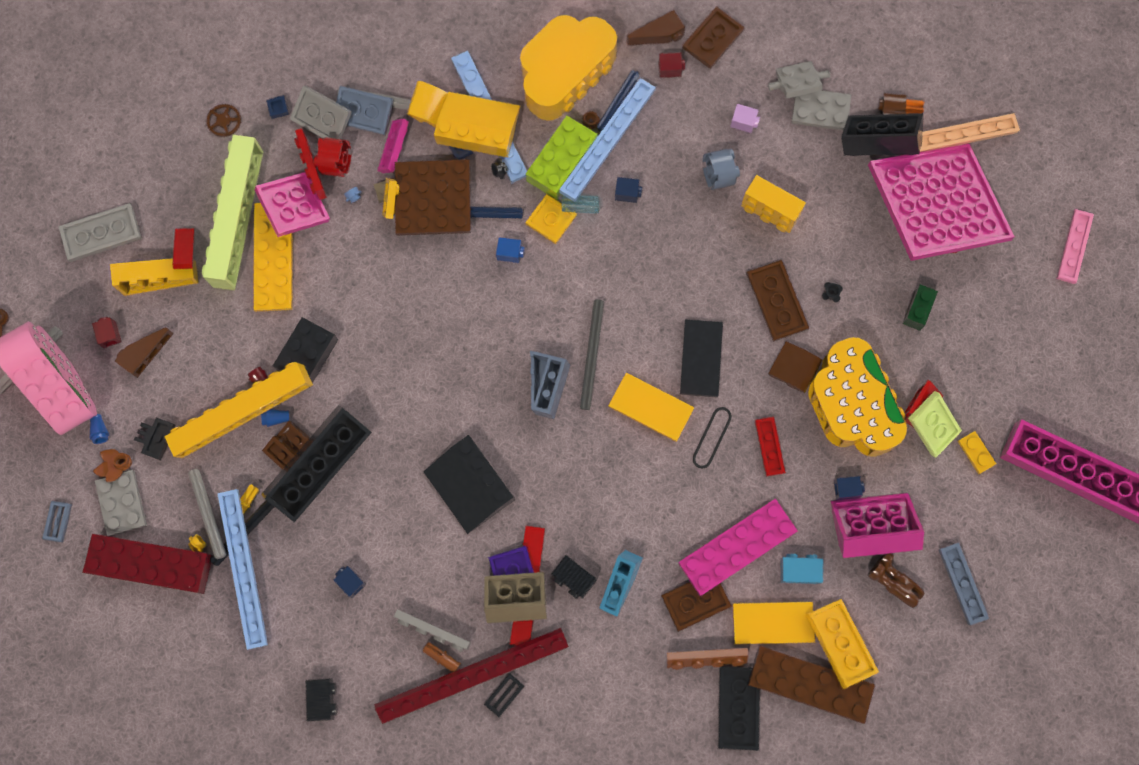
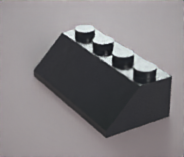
M923 113L848 115L841 136L844 156L919 154L923 139Z

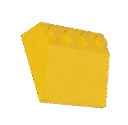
M449 92L437 120L434 132L436 144L508 158L520 106Z

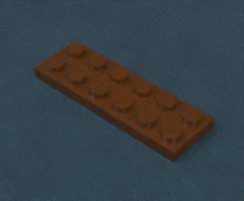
M763 646L758 647L748 682L749 686L865 724L875 684L862 680L843 689L834 670Z

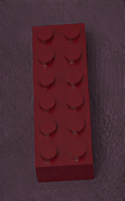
M92 534L82 573L204 594L211 567L210 558L213 555Z

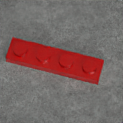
M302 128L295 130L297 138H294L297 148L302 150V153H299L302 163L307 165V168L304 170L307 178L312 180V183L309 184L313 195L317 194L319 200L325 199L327 197L317 167L314 166V158Z

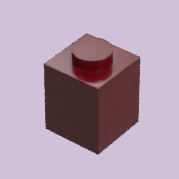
M681 53L659 54V78L681 77L682 71H685V59H681Z
M102 317L97 322L92 323L97 344L102 348L122 342L117 323L112 318Z

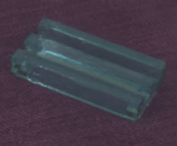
M562 195V211L599 213V196L580 195L574 202Z

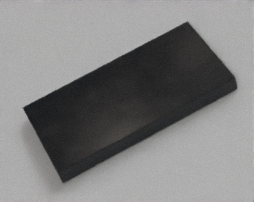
M685 319L680 395L718 398L723 322Z
M719 667L718 749L759 751L760 689L748 685L753 667Z

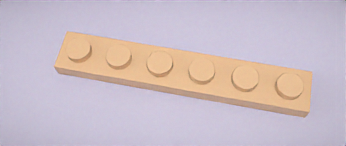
M1009 114L923 132L920 152L1015 134L1020 129L1015 114Z

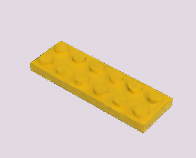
M254 203V311L292 310V233L277 237L262 204Z

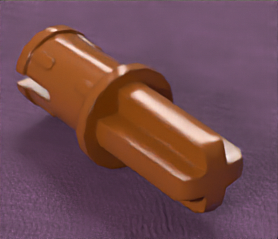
M428 642L423 648L425 654L437 661L436 664H441L451 672L456 671L461 664L446 654V650L442 651L431 642Z

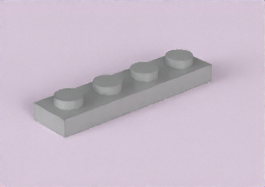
M398 609L394 617L398 618L397 623L406 627L411 624L416 627L415 631L423 635L429 632L435 635L434 640L443 644L445 640L453 643L452 648L461 652L463 649L468 650L471 642Z

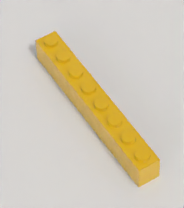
M297 362L289 363L282 371L271 373L266 380L255 382L250 389L239 391L235 394L234 398L223 400L219 403L218 407L205 410L202 416L192 418L186 422V425L172 429L170 434L164 437L173 457L183 458L313 386L304 365Z

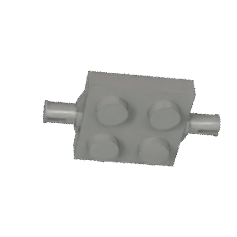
M811 61L776 69L778 81L768 83V90L781 89L786 99L822 91L820 79L830 78L829 70L816 71Z

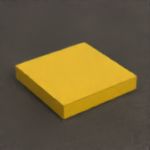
M546 194L525 224L556 244L573 222L577 213Z

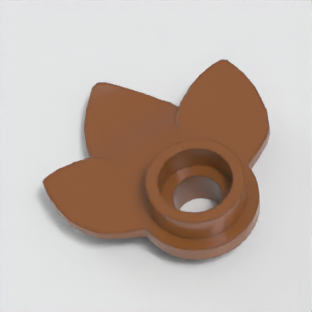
M116 449L104 450L100 452L104 462L96 467L93 472L97 476L106 477V482H113L121 477L123 471L130 468L132 459L128 454L119 453Z

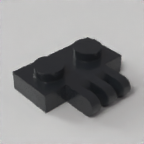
M156 417L153 426L141 422L140 426L145 428L146 431L138 429L137 433L143 435V438L135 437L134 441L144 444L141 451L142 454L161 461L168 445L164 436L170 434V431L176 425Z

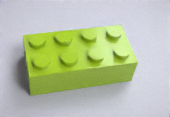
M566 115L526 172V181L558 200L561 196L559 189L594 143L598 134Z

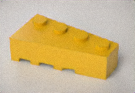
M173 258L110 264L112 286L124 296L197 284L199 282L196 261L193 259V269H173Z

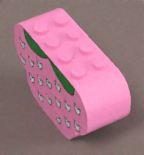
M26 322L0 337L1 368L59 435L65 434L97 415L96 407L84 388L74 366L41 326L35 327L31 322Z

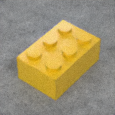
M756 175L745 192L741 206L744 207L743 209L747 213H755L760 216L763 222L773 223L779 231L790 233L799 219L806 202Z

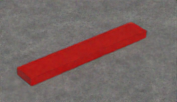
M525 526L523 546L527 547L534 573H538L541 566L545 528ZM533 620L513 621L510 645H520L531 640Z

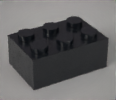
M302 317L274 362L273 367L280 372L289 363H300L304 365L313 384L339 339L335 334Z

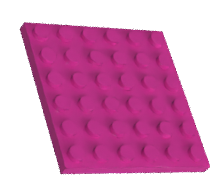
M970 144L869 162L868 167L910 261L1012 241L1015 237Z

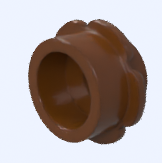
M588 111L582 117V124L585 127H589V129H594L599 123L600 118L595 112Z

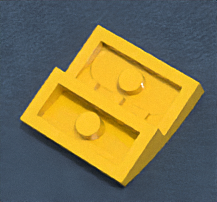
M417 81L407 115L436 128L438 117L448 93L428 83Z

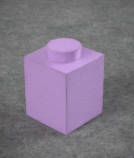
M737 104L730 127L752 133L753 127L757 128L760 117H757L758 110Z

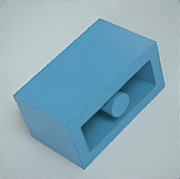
M786 554V557L781 558V583L822 584L823 559H818V555H806V558H798V554Z

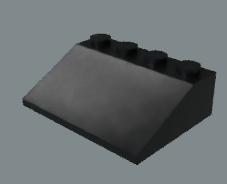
M469 435L453 445L423 471L467 534L515 501L514 496Z

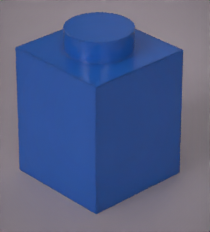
M499 237L496 258L498 261L519 263L520 258L524 257L525 247L522 246L521 240Z

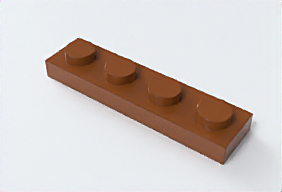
M748 648L669 652L666 659L667 668L679 670L684 667H692L698 669L704 666L722 667L728 664L741 666L747 663Z

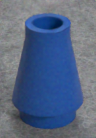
M270 409L261 414L262 426L267 425V427L290 421L289 410Z
M97 414L90 419L89 438L94 444L107 442L109 432L102 420V416Z

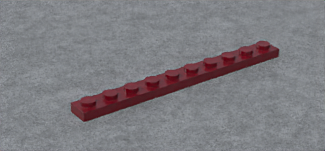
M559 628L376 703L374 707L381 723L384 724L566 649L569 646L562 628Z

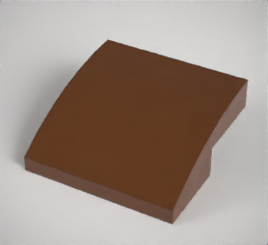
M786 341L768 374L770 377L786 383L789 387L805 393L822 363V359Z
M288 421L278 435L271 438L262 451L283 469L308 441L309 437L292 421Z

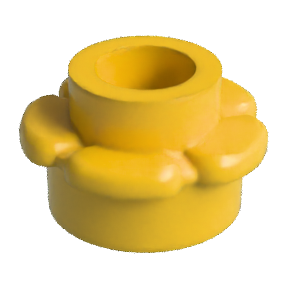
M198 534L189 537L190 542L188 545L193 551L202 552L203 548L207 546Z

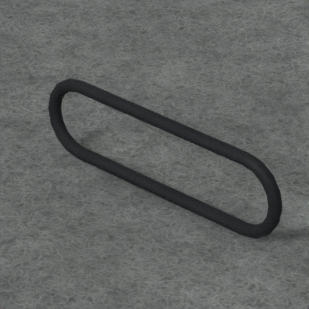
M719 407L713 412L692 458L696 467L703 469L711 464L731 422L732 415L727 408ZM719 410H725L729 414V419L709 462L704 466L698 465L695 458L716 413Z

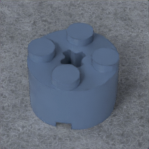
M722 149L703 155L702 163L706 162V168H703L708 187H712L711 190L736 184V177L740 176V170L738 166H735L733 149Z

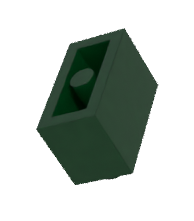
M920 284L913 294L902 324L921 331L926 325L938 291Z

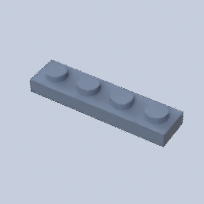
M956 543L939 549L968 626L989 619L960 544Z

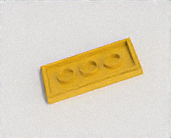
M628 373L623 377L608 407L675 442H677L694 410V407Z
M842 599L806 615L843 689L879 673Z
M813 602L732 604L734 644L815 643V632L806 617L808 613L813 611Z

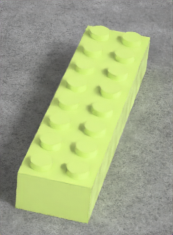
M233 135L232 141H229L228 144L229 155L224 163L225 174L221 177V193L217 196L218 208L213 215L214 227L210 230L209 234L211 241L210 246L206 249V265L202 267L203 278L213 288L235 290L255 195L254 189L257 185L263 150L255 137Z

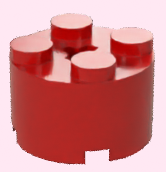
M319 138L318 154L314 157V166H318L320 174L345 177L344 174L348 173L351 163V155L348 154V149H351L350 142L343 139Z

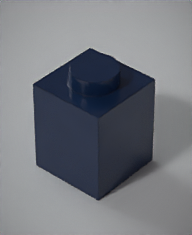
M617 177L615 201L637 203V197L641 198L642 186H639V179Z
M860 476L836 478L834 480L836 500L860 498L865 493V485L861 481Z
M349 566L346 568L342 567L335 574L334 582L350 598H353L367 585Z

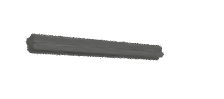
M598 299L594 300L580 403V409L590 410L604 306V301Z

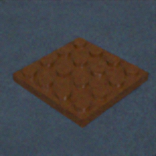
M469 160L395 162V181L399 185V193L395 195L396 236L471 233Z

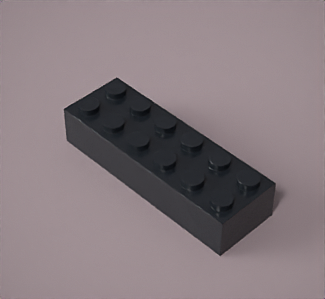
M338 405L261 495L295 523L372 432L343 407Z

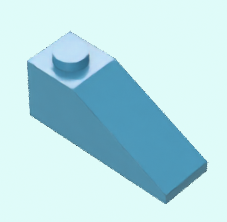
M627 550L618 555L599 609L616 617L619 615L643 560L642 557Z

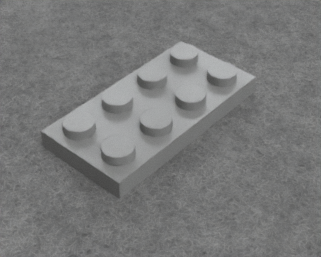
M130 203L58 226L67 260L70 262L142 239L134 209Z

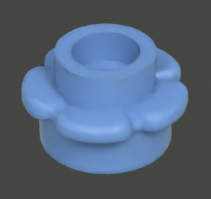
M357 187L347 191L344 194L347 198L346 202L351 201V203L359 200L361 198V191Z

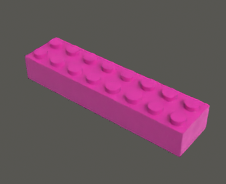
M1021 419L1014 424L1000 455L1001 459L1139 524V474Z

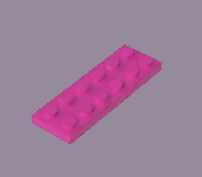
M774 499L678 562L699 596H701L798 532V530L778 501Z

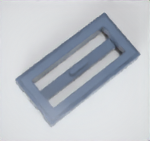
M51 501L42 537L43 540L63 543L72 504ZM56 506H59L58 512H57V516H56L55 522H54V529H53L52 537H51V536H49V534H50L51 525H52V521H53V517H54V513H55V508H56ZM63 507H65L64 513H63V517H62V521H61V526H60L59 534H58V537H57V533H58V529H59V524H60V520H61V516H62V512H63Z

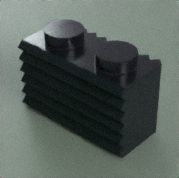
M567 555L551 573L554 576L552 580L560 587L563 584L570 589L568 593L575 599L579 597L583 599L597 581L594 576Z
M333 679L306 680L307 722L334 720V715H337V703H334L333 695L337 693L336 682H333Z

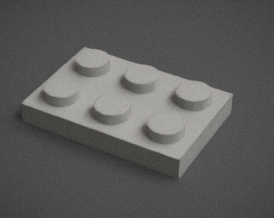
M303 86L290 119L322 138L341 139L352 111L310 87Z
M818 91L796 96L794 99L792 124L844 130L849 115L851 95Z
M134 470L123 472L121 477L113 482H106V478L95 481L107 536L111 537L147 526Z

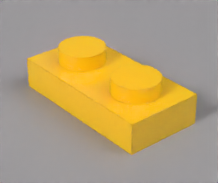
M386 178L382 215L385 218L393 219V214H395V195L399 193V185L397 181Z
M976 431L957 441L978 474L996 465V462Z

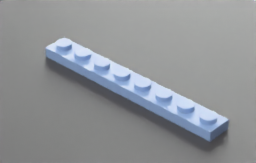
M466 51L452 57V62L468 95L492 100L469 52ZM512 142L508 158L501 156L499 158L506 164L507 175L511 183L525 178L527 170Z
M641 78L638 80L559 189V193L574 202L578 199L652 96L656 87Z
M239 490L217 493L246 648L248 650L268 645Z

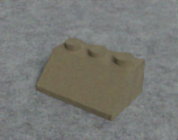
M544 572L485 576L484 611L487 623L547 619Z

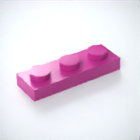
M405 119L392 121L377 170L380 173H391L395 170V162H397L399 153L402 150V143L409 123Z

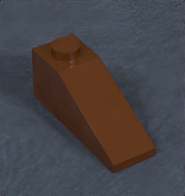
M672 10L628 34L627 44L631 46L677 42L683 37L685 26L676 12Z
M166 327L126 346L125 349H122L117 354L115 362L138 378L174 333Z

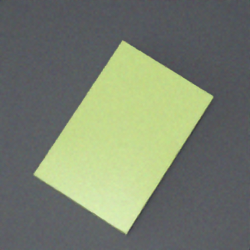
M936 391L908 418L929 453L935 458L962 431L940 393Z

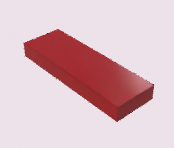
M194 228L175 229L173 269H193Z
M774 417L755 420L766 477L785 474Z

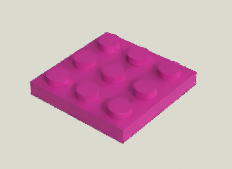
M305 172L255 186L254 190L277 237L324 224L330 220L322 201L319 200L317 194L313 195L309 185L312 181L307 178Z

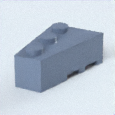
M530 351L531 410L538 416L554 419L570 364L563 358Z

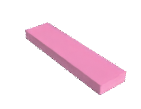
M1078 209L1074 210L1056 279L1072 284L1077 283L1094 214Z

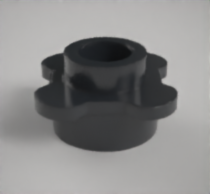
M497 158V162L491 164L493 175L496 178L500 177L502 180L507 173V166L502 162L501 158Z
M825 283V291L822 294V298L824 300H833L835 303L839 302L841 299L840 293L843 290L842 286L836 283Z

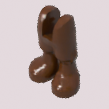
M893 553L883 554L867 576L885 586L889 593L893 594L911 608H915L919 600L924 596V591L905 573L894 568L892 565Z

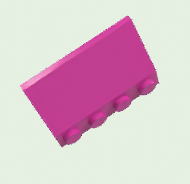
M908 493L831 501L838 544L843 558L923 550L924 530Z

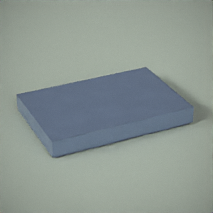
M340 86L336 103L352 111L347 126L383 135L386 134L394 99Z

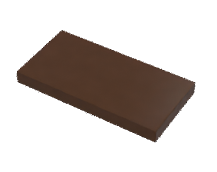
M782 260L746 272L773 342L809 330L808 323Z

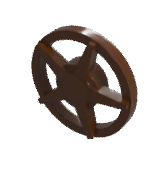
M220 104L210 110L206 122L209 130L214 135L228 137L239 129L241 116L232 105ZM226 108L224 113L218 114L215 112L218 109ZM229 110L235 111L238 118L230 117L228 115ZM213 114L216 117V122L210 125V119ZM231 122H237L235 128L228 132V126ZM219 126L224 128L226 133H218L213 129Z

